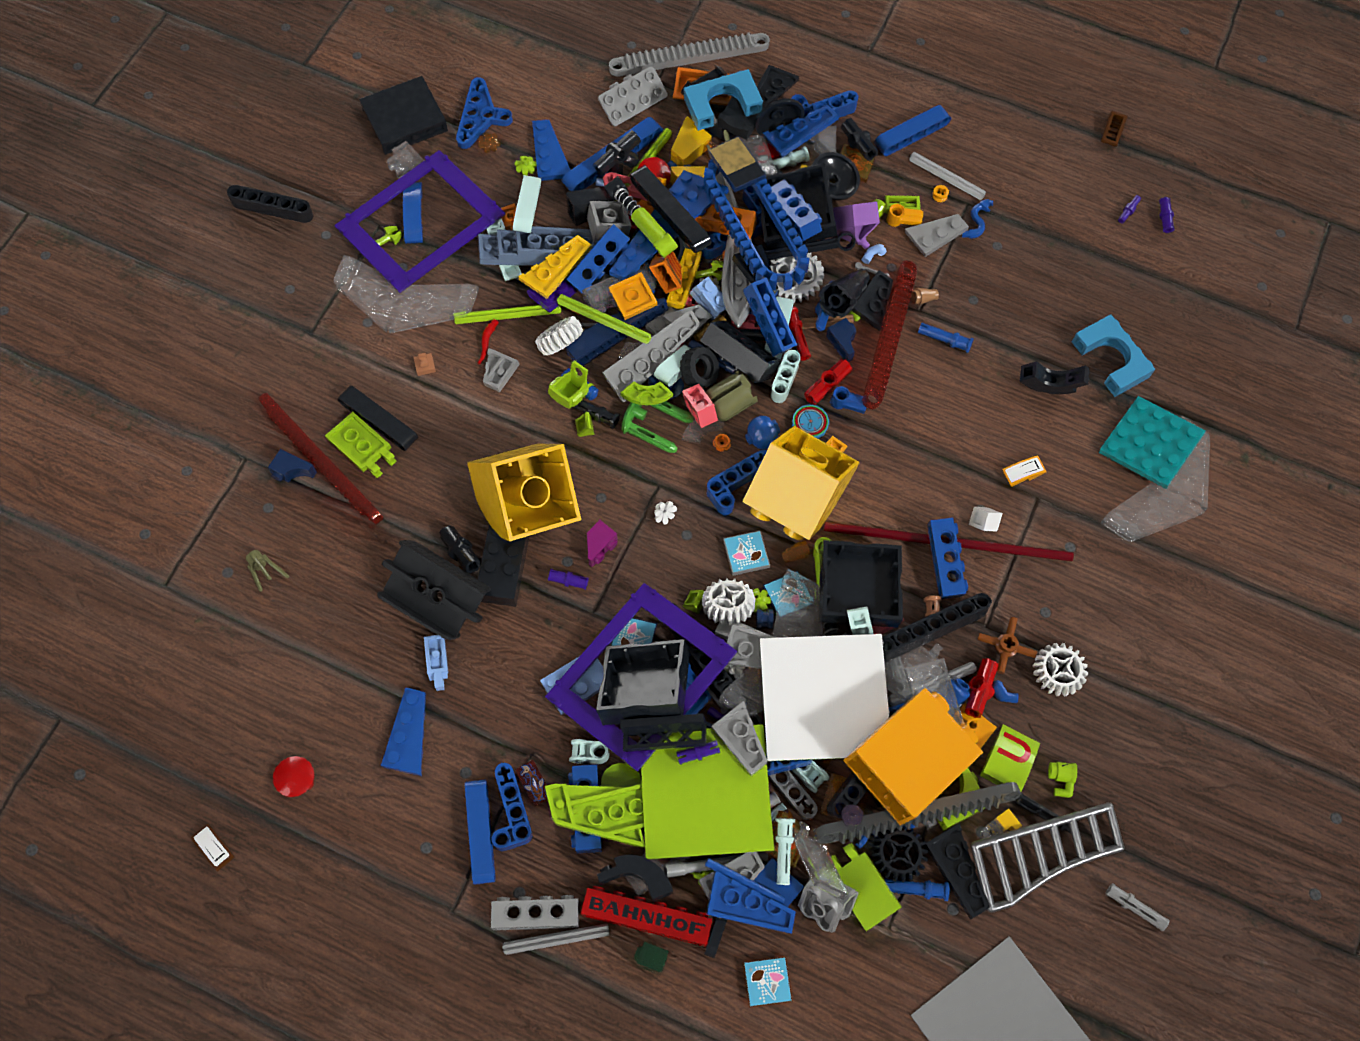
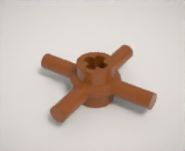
M1010 617L1006 634L995 638L979 633L977 637L978 641L995 646L996 651L1000 655L997 669L999 674L1005 673L1008 657H1012L1016 653L1036 658L1037 655L1036 650L1019 645L1018 639L1014 636L1018 621L1015 617Z

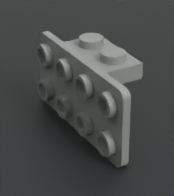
M650 66L634 76L632 74L623 78L624 82L620 84L617 81L610 85V90L599 95L598 101L612 126L615 127L668 96V93L654 67Z

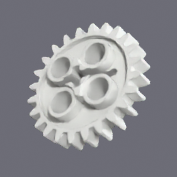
M807 253V258L810 259L808 271L805 273L804 278L809 277L811 279H804L800 284L793 279L792 285L794 287L784 291L783 282H777V294H779V297L792 299L794 303L796 299H799L801 303L803 297L809 300V294L815 296V291H820L819 285H823L824 268L821 266V261H817L816 255L812 257V253ZM793 256L779 258L776 261L771 260L770 267L772 272L780 273L786 271L787 273L795 268L796 260Z

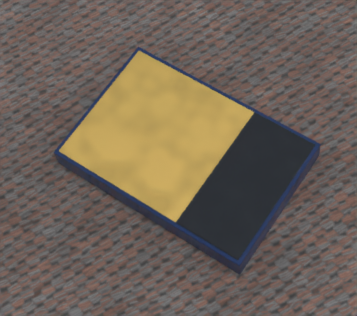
M739 136L708 150V155L734 192L766 178V173Z

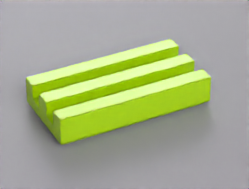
M885 195L884 202L887 206L885 213L889 212L893 204H901L904 208L920 210V196Z

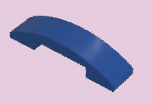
M422 182L413 183L403 191L405 244L423 243Z

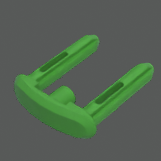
M667 401L650 405L684 423H692L694 421L691 413ZM631 402L622 421L621 430L623 434L629 433L668 453H675L677 446L673 442L632 423L634 417L643 421L647 410L641 408L642 405Z

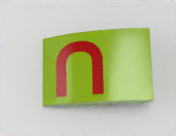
M1003 724L987 756V761L980 776L996 785L1016 782L1022 792L1040 743Z

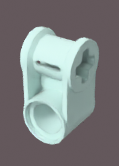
M571 740L573 747L572 757L569 758L570 762L578 764H603L609 759V750L600 741ZM597 749L605 750L604 755L601 757L595 756L594 753Z
M814 761L806 766L805 769L796 768L792 770L813 793L818 791L817 788L825 780L828 781L830 779L825 770Z

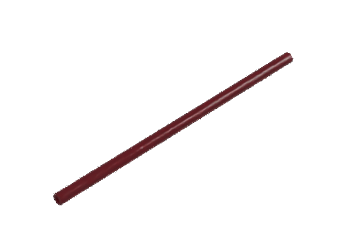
M825 522L824 531L930 544L929 534ZM941 536V541L948 544L949 538ZM957 538V542L961 543V548L1071 562L1074 559V552Z

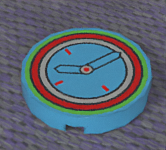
M804 405L794 413L792 427L796 426L819 439L825 435L828 429L829 418L822 408L816 405Z

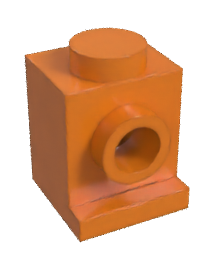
M515 203L501 208L505 212V215L501 218L506 230H513L516 212Z

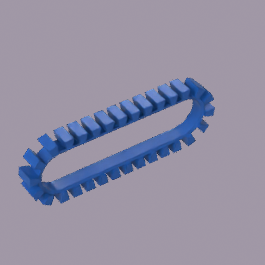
M710 159L708 168H705L704 171L705 192L708 196L710 195V201L712 204H715L714 208L717 213L720 212L719 216L722 222L724 221L727 231L729 230L731 238L734 239L736 247H739V252L742 257L744 256V261L747 266L749 265V270L752 274L756 273L755 280L758 281L767 277L772 290H776L777 282H783L784 291L792 289L793 279L800 284L804 280L805 273L808 271L810 259L807 258L808 249L805 244L802 245L801 237L797 236V230L795 227H792L791 220L787 219V213L784 209L782 210V205L777 201L775 193H772V188L769 183L767 184V179L765 178L752 184L796 260L797 265L795 268L787 273L772 272L764 265L719 186L716 176L720 171L712 159Z

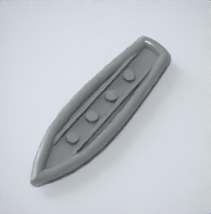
M728 235L722 270V296L728 315L739 328L751 311L743 289L751 283L732 260L733 255L739 253V247H736L734 239Z

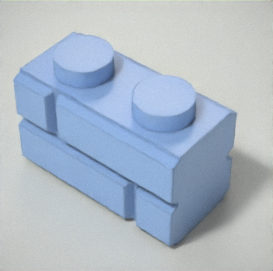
M709 276L689 292L695 301L712 315L711 321L726 310L722 293Z

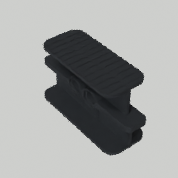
M400 540L399 545L401 547L393 561L390 559L383 560L381 565L392 571V574L383 591L377 593L378 598L382 599V601L448 640L460 637L459 631L466 619L475 623L481 622L483 617L476 610L485 594L490 592L491 588L479 579L461 570L422 544L412 540ZM422 581L426 583L425 590L421 587ZM439 591H441L443 595L442 600L438 599L437 594Z

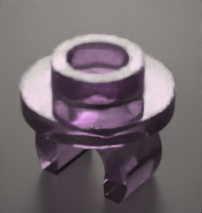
M848 805L843 809L842 820L845 826H856L862 822L863 812L858 806Z

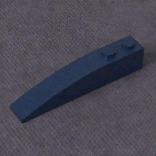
M665 298L658 299L657 306L624 320L621 312L612 315V317L640 329L668 311L667 301ZM597 323L585 329L565 349L573 361L575 360L584 366L628 336L601 323Z

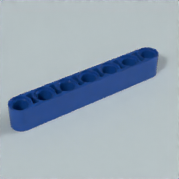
M648 117L612 142H619L633 130L641 139V142L631 150L637 153L656 140L663 131V128L652 117ZM607 146L567 172L562 178V183L570 191L584 190L596 182L598 177H603L594 169L593 164L606 153Z

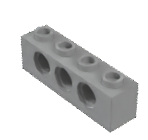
M563 895L561 899H553V896H540V900H531V897L523 896L518 897V901H510L509 897H498L497 901H491L492 930L579 928V901L574 899L573 895ZM556 906H560L563 909V913L559 917L551 915V910ZM533 907L541 909V914L537 918L530 917V910ZM511 908L519 909L520 913L517 918H509L508 913Z

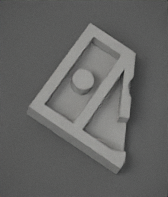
M699 304L664 314L662 320L669 325L691 309L701 325L686 339L689 341L712 318V315Z
M489 348L483 383L486 387L501 392L520 364L518 360Z

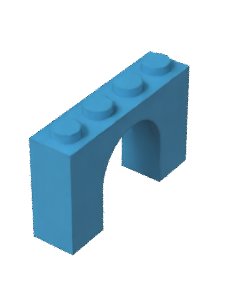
M749 69L684 88V100L697 131L714 126V114L708 102L720 94H728L735 97L740 102L746 117L757 114L762 110L763 100Z
M1111 314L1077 332L1072 340V344L1081 355L1100 346H1111L1121 352L1125 359V366L1111 373L1104 382L1114 397L1150 378L1155 371L1152 362L1144 356L1141 349L1135 345L1130 335L1123 330L1120 323Z

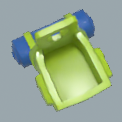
M574 360L571 364V369L565 370L561 377L555 378L549 384L548 394L557 403L570 409L581 402L583 398H587L590 401L594 400L598 395L599 389L587 381L588 370ZM576 368L580 369L583 375L579 376Z

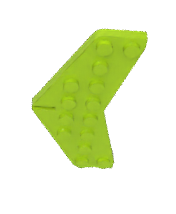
M642 782L631 787L576 786L566 784L545 786L552 820L557 826L645 849L641 829L644 828Z

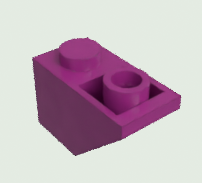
M601 520L587 532L590 567L601 563L605 557L604 554L608 550H613L618 543L617 533Z

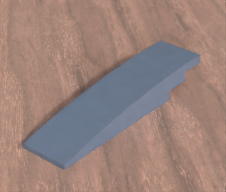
M532 226L531 233L497 230L496 235L478 234L480 264L538 265L546 260L545 257L556 253L561 246L577 235L592 244V248L597 242H593L589 229ZM607 242V251L613 252L615 250V245L612 242ZM597 255L594 258V262L603 261L601 256Z

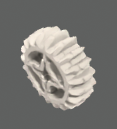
M575 316L560 320L537 337L535 341L537 348L546 356L564 349L582 334V325Z
M728 578L725 581L719 579L718 583L712 582L711 586H707L703 594L702 606L708 618L713 619L715 623L720 621L722 625L728 623L731 626L735 622L738 625L740 620L745 622L747 617H751L755 609V597L753 590L749 588L748 584L744 585L743 581L736 582L735 578L732 581H729Z
M1054 643L1052 647L1047 645L1045 650L1041 649L1039 655L1036 656L1033 668L1037 670L1033 672V675L1039 676L1036 682L1043 683L1041 689L1049 688L1048 694L1055 691L1056 696L1062 693L1065 697L1069 693H1076V690H1080L1082 684L1086 682L1084 677L1088 675V672L1084 669L1087 668L1088 664L1082 663L1084 657H1078L1079 650L1073 652V646L1066 648L1065 643H1062L1059 647L1057 643ZM1053 656H1059L1064 658L1065 660H1060L1057 657L1054 658ZM1046 663L1048 664L1047 667H1048V668L1050 669V671H1051V674H1050V675H1049L1048 672H1047ZM1070 664L1074 669V673L1070 669ZM1063 665H1065V667L1062 669V672L1056 674L1058 668H1061ZM1056 679H1060V680H1062L1063 682H1067V683H1060V682H1057V681H1055V680H1056Z

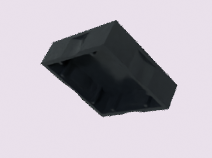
M825 163L800 168L789 173L766 176L767 184L769 183L771 187L784 179L789 185L792 184L796 193L803 196L805 203L811 205L814 213L820 215L822 231L806 239L803 243L838 236ZM758 197L762 211L761 222L767 250L786 247L785 241Z
M823 540L820 547L819 622L850 624L847 610L867 607L872 626L898 628L903 621V596L900 584L902 545L875 543L865 545L846 541Z
M684 639L659 641L650 644L606 646L603 664L604 675L599 689L596 708L602 725L620 724L621 720L684 715L690 657Z

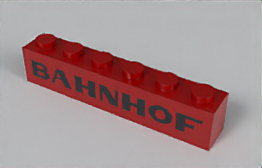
M593 886L592 889L587 888L581 910V916L703 947L707 946L712 919L708 918L709 915H706V913L696 912L695 915L687 913L688 909L676 906L675 909L667 908L666 903L655 901L654 904L646 903L647 899L638 896H634V899L626 898L625 893L613 891V894L606 893L605 888Z

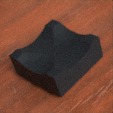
M732 96L727 107L718 116L717 126L748 140L755 129V120L759 113L746 117L740 102Z

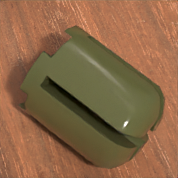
M739 371L706 391V394L714 404L717 418L720 422H727L758 402L757 396L753 397L751 394V384L743 374L739 375Z

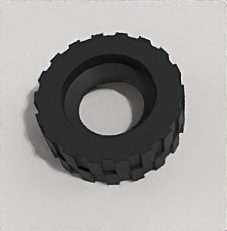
M708 347L692 348L685 351V354L682 355L680 371L682 378H684L688 386L692 387L700 384L704 388L712 386L717 381L716 379L720 371L719 361L714 352ZM696 359H701L704 365V375L702 377L697 374L695 368Z

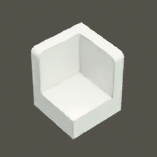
M974 507L969 525L983 531H997L1003 513L987 507Z

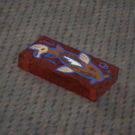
M531 760L515 769L533 805L537 806L546 801L545 786L547 784L535 762Z

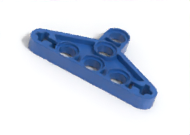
M474 78L469 87L456 136L457 144L462 149L470 148L491 125L509 126L513 121L510 110L493 106L483 78ZM474 97L479 98L477 102L471 101ZM472 110L476 112L474 115L467 114ZM486 113L493 114L489 118L484 117V114ZM503 115L509 116L507 120L500 119ZM466 124L472 125L470 129L464 128Z

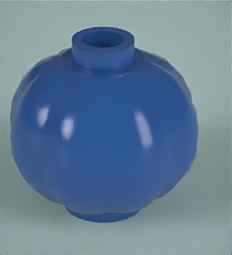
M757 416L749 422L747 426L748 434L745 435V438L749 445L753 444L756 448L764 450L768 449L771 442L778 438V434L781 431L775 419L771 421L768 416Z

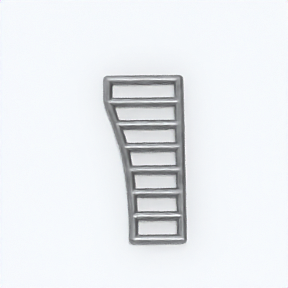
M1108 802L971 843V850L981 887L990 906L987 910L993 913L1014 906L1047 881L1070 869L1123 851L1124 844L1114 806ZM1104 812L1107 813L1115 843L1108 847L1103 845L1096 819L1097 814ZM1084 818L1088 819L1096 848L1095 851L1085 854L1077 825V820ZM1067 823L1069 824L1077 854L1076 858L1066 861L1057 827ZM1046 829L1050 830L1059 864L1049 871L1038 833ZM1029 834L1041 874L1032 882L1029 878L1019 837ZM1009 840L1012 843L1023 888L1014 895L1000 843ZM992 846L1005 900L995 903L980 850Z

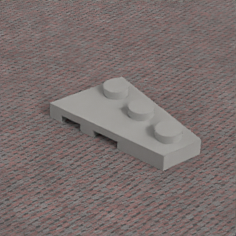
M744 701L711 726L713 731L751 776L768 763Z

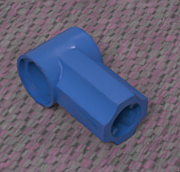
M840 386L834 390L830 404L835 409L846 408L864 414L869 398L851 393L847 388Z

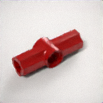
M840 359L833 367L823 372L821 378L804 393L807 402L811 405H817L827 394L832 393L835 387L852 371L850 363L845 359Z
M989 658L982 659L977 675L969 681L971 693L964 711L968 716L981 718L987 700L993 697L995 690L992 684L999 666L996 661Z

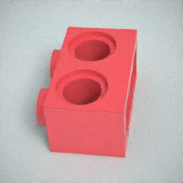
M700 384L682 391L687 409L701 428L718 421L714 404Z

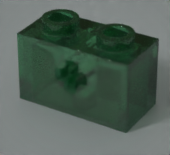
M644 941L643 946L638 945L634 960L637 961L636 966L661 976L669 951Z

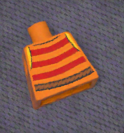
M671 252L665 258L659 253L656 254L649 268L665 294L681 288L683 269L675 253Z

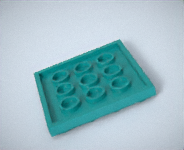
M1138 396L1100 448L1099 453L1167 489L1206 431Z

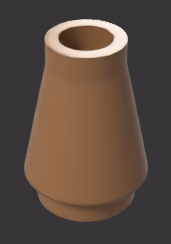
M917 287L911 291V301L913 304L921 305L939 298L937 289Z

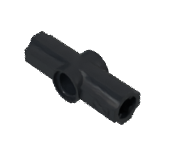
M852 118L846 119L842 123L841 129L848 137L849 146L857 148L867 161L873 160L877 156L878 150L872 144L869 132L867 130L862 131Z
M448 525L443 527L439 533L441 540L449 549L447 554L455 561H458L465 572L471 574L474 571H478L481 567L480 560L472 551L473 545L471 542L462 537L454 526Z

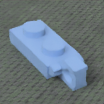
M439 635L425 636L424 645L429 680H434L436 691L444 690V679L448 678L449 674L445 639Z

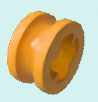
M937 185L933 190L932 197L937 202H944L947 199L949 190L946 186Z

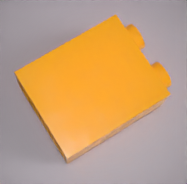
M926 688L911 697L843 760L900 826L915 819L983 753L977 746L978 737L975 732L965 724H958L948 713L949 705L947 701L937 692L930 693Z

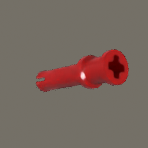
M793 307L789 327L797 343L796 348L801 356L800 360L805 361L811 358V354L802 331L803 323L799 319L798 308Z

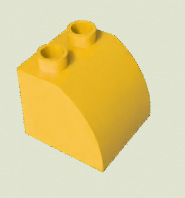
M793 426L771 442L742 502L752 507L750 512L756 518L763 521L773 519L784 525L783 531L789 537L796 540H803L804 538L810 540L829 517L860 462L800 428Z
M534 444L467 462L478 505L490 526L504 540L513 541L581 520L564 444Z

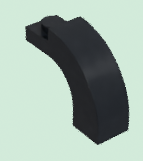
M1035 361L1021 366L1020 382L1038 392L1071 394L1076 393L1078 387L1088 385L1090 368L1085 365L1071 370L1055 371L1045 368Z
M623 855L615 857L616 867L612 868V865L600 869V873L597 874L600 885L623 876L636 877L647 886L653 902L673 894V889L664 871L656 863L642 856Z

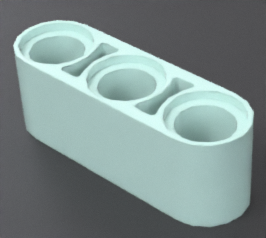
M686 344L681 346L657 367L654 377L668 387L672 386L682 377L680 360H682V355L685 354V351L691 348Z
M788 350L784 354L772 384L771 399L776 403H782L786 400L798 371L801 356L796 350ZM776 390H781L783 393H778Z

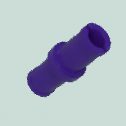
M1163 197L1159 200L1161 210L1159 216L1162 220L1163 232L1171 233L1175 230L1173 224L1174 212L1171 210V199L1168 197Z
M550 569L548 581L565 584V587L574 586L586 590L589 580L588 577L574 575L570 571L565 573Z
M717 740L707 743V746H697L676 751L677 757L686 755V757L678 759L680 765L696 759L700 761L703 760V757L713 754H719V747L710 749L711 747L718 746Z

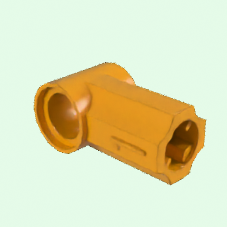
M893 204L889 209L886 222L893 227H897L900 224L920 225L922 224L923 211L904 208L901 204Z

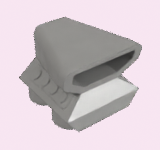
M821 873L814 880L810 879L806 884L798 906L806 917L815 919L822 930L832 933L835 932L840 919L844 920L850 916L859 893L840 881Z

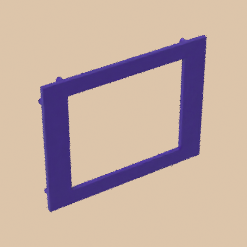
M438 150L430 157L425 156V160L351 214L346 213V217L334 226L401 293L503 217L505 212L452 163L447 155ZM431 170H434L482 217L412 269L405 272L358 223Z
M645 583L641 585L635 594H631L628 602L561 679L556 680L554 687L545 696L546 699L637 772L655 750L624 752L622 730L615 725H602L597 711L570 690L602 654L606 646L615 639L642 607L712 660L686 690L684 715L737 653V650L727 644L724 639H720ZM653 734L648 741L650 743H657L662 737L658 734ZM629 737L628 745L637 744L636 741Z

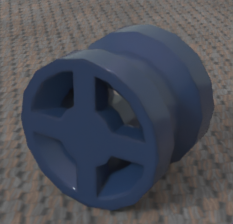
M768 609L767 611L756 610L757 629L762 627L773 629V609Z

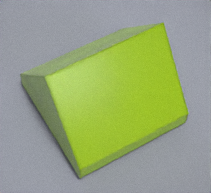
M585 412L575 420L579 437L594 435L592 418L589 412Z
M690 590L683 607L699 614L702 608L704 591Z

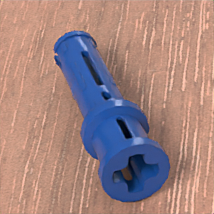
M923 322L918 330L919 334L948 343L951 348L957 347L965 350L966 353H969L974 340L972 337L969 339L961 336L958 332L953 334Z
M884 878V881L893 893L919 895L929 900L930 898H940L944 901L949 899V882L944 884L932 883L931 880L925 882H901V880H897L895 882L892 879Z

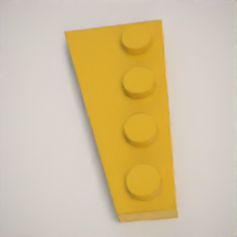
M577 235L561 246L556 253L545 257L546 260L538 265L535 264L531 267L530 271L526 274H521L518 278L522 283L548 299L592 249V244Z

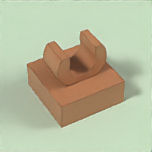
M421 353L414 357L418 376L436 372L432 353Z

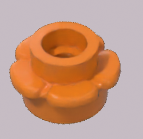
M719 434L713 440V446L716 447L717 451L723 452L731 447V440L726 434Z

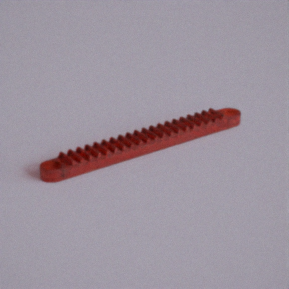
M909 260L901 263L895 277L862 397V402L868 409L879 407L889 382L888 379L917 274V266ZM903 268H909L911 273L905 272ZM868 396H874L877 402H871Z
M266 392L258 397L260 403L265 407L269 418L274 421L276 426L278 425L279 429L288 436L289 440H292L293 444L302 451L303 455H306L307 459L320 470L321 474L325 475L326 479L335 486L336 490H339L340 494L349 501L350 505H353L360 515H366L375 525L380 523L384 519L380 512Z

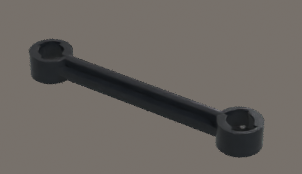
M843 231L835 238L802 243V245L805 244L808 253L834 248L849 251L855 246L856 241L851 232ZM849 235L852 237L850 243L846 247L841 246L839 243L841 237ZM788 246L764 250L768 260L793 256Z

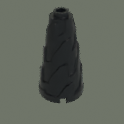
M859 269L826 284L819 293V297L821 296L819 304L822 310L833 318L836 316H841L840 318L848 315L857 304L860 295L866 289L870 281L869 273L864 269Z

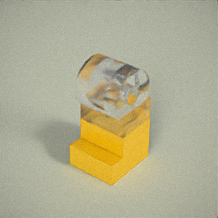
M1007 809L982 828L980 839L1002 834L1007 829L1012 831L1020 828L1022 825L1010 809Z

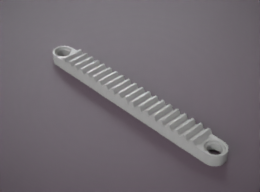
M747 33L745 36L741 34L739 37L735 35L733 38L728 36L727 39L722 37L721 40L716 38L714 41L709 39L708 42L703 40L702 43L697 41L693 44L691 42L689 45H677L676 48L671 46L669 49L664 47L663 50L658 48L657 51L652 49L650 52L645 50L644 53L639 51L638 54L633 52L631 55L625 54L623 57L610 60L609 72L616 77L640 73L650 66L654 67L655 70L762 52L768 49L770 39L764 33ZM763 40L765 44H759L757 41ZM620 65L621 68L614 69L613 66Z

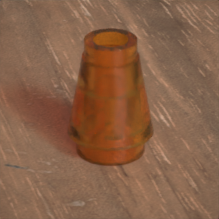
M799 540L784 552H781L785 563L808 558L807 556L811 554L805 540L802 542Z

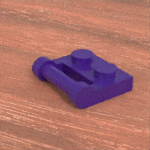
M565 280L548 299L539 295V293L531 288L527 290L529 297L549 313L559 306L557 298L560 294L571 297L576 293L575 288Z

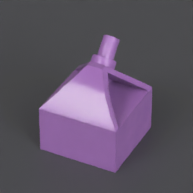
M877 202L833 208L838 235L843 231H849L853 234L858 245L868 249L870 244L866 241V236L880 223ZM844 235L841 237L849 242L852 239V237L849 235Z

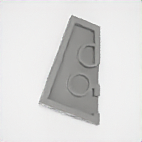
M959 214L906 228L905 233L924 257L966 232L969 226Z
M757 852L744 853L723 865L752 881L765 867ZM715 871L698 880L708 899Z

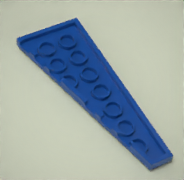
M683 170L669 189V192L694 219L705 214L706 209L712 205L710 195L708 196L705 192L704 178ZM719 184L723 193L727 195L729 192L728 187ZM654 209L651 216L666 233L668 232L673 239H676L678 234ZM640 230L609 270L610 276L623 281L633 276L640 270L644 262L650 261L654 257L657 250Z

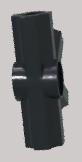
M631 130L619 142H611L606 148V153L593 164L594 169L601 176L606 172L623 175V165L630 168L637 166L639 155L631 150L641 142L640 137Z

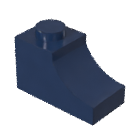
M844 318L828 327L826 337L843 360L845 359L848 362L853 360L855 351L851 342L855 338L856 328L853 323Z
M282 449L278 451L268 466L272 473L271 476L280 482L284 480L289 483L291 479L300 476L314 478L317 473L313 464Z

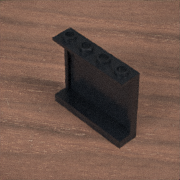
M423 76L359 99L362 111L365 112L385 155L448 131L446 119Z

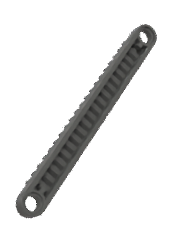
M1009 782L935 799L915 819L901 826L886 810L825 824L818 827L815 832L818 842L821 844L836 841L845 844L846 839L853 842L854 837L861 840L862 835L869 838L872 833L876 837L878 832H881L883 835L886 834V830L893 833L894 828L902 831V826L910 829V824L918 827L919 822L926 825L928 820L934 823L936 818L940 822L943 817L950 820L951 815L958 818L959 813L966 816L967 811L974 814L975 809L979 812H983L984 807L988 811L991 810V806L997 809L999 804L1019 798L1021 791L1016 782Z

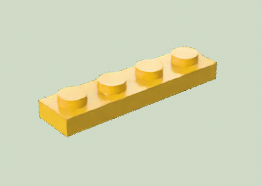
M685 248L680 261L683 269L682 287L669 293L667 298L668 307L685 308L702 258V251L694 253L691 249Z

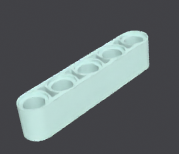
M524 175L513 222L514 231L531 233L541 178Z

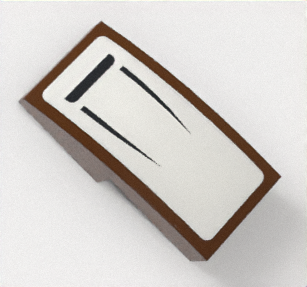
M209 824L205 825L191 837L192 841L217 872L235 857Z

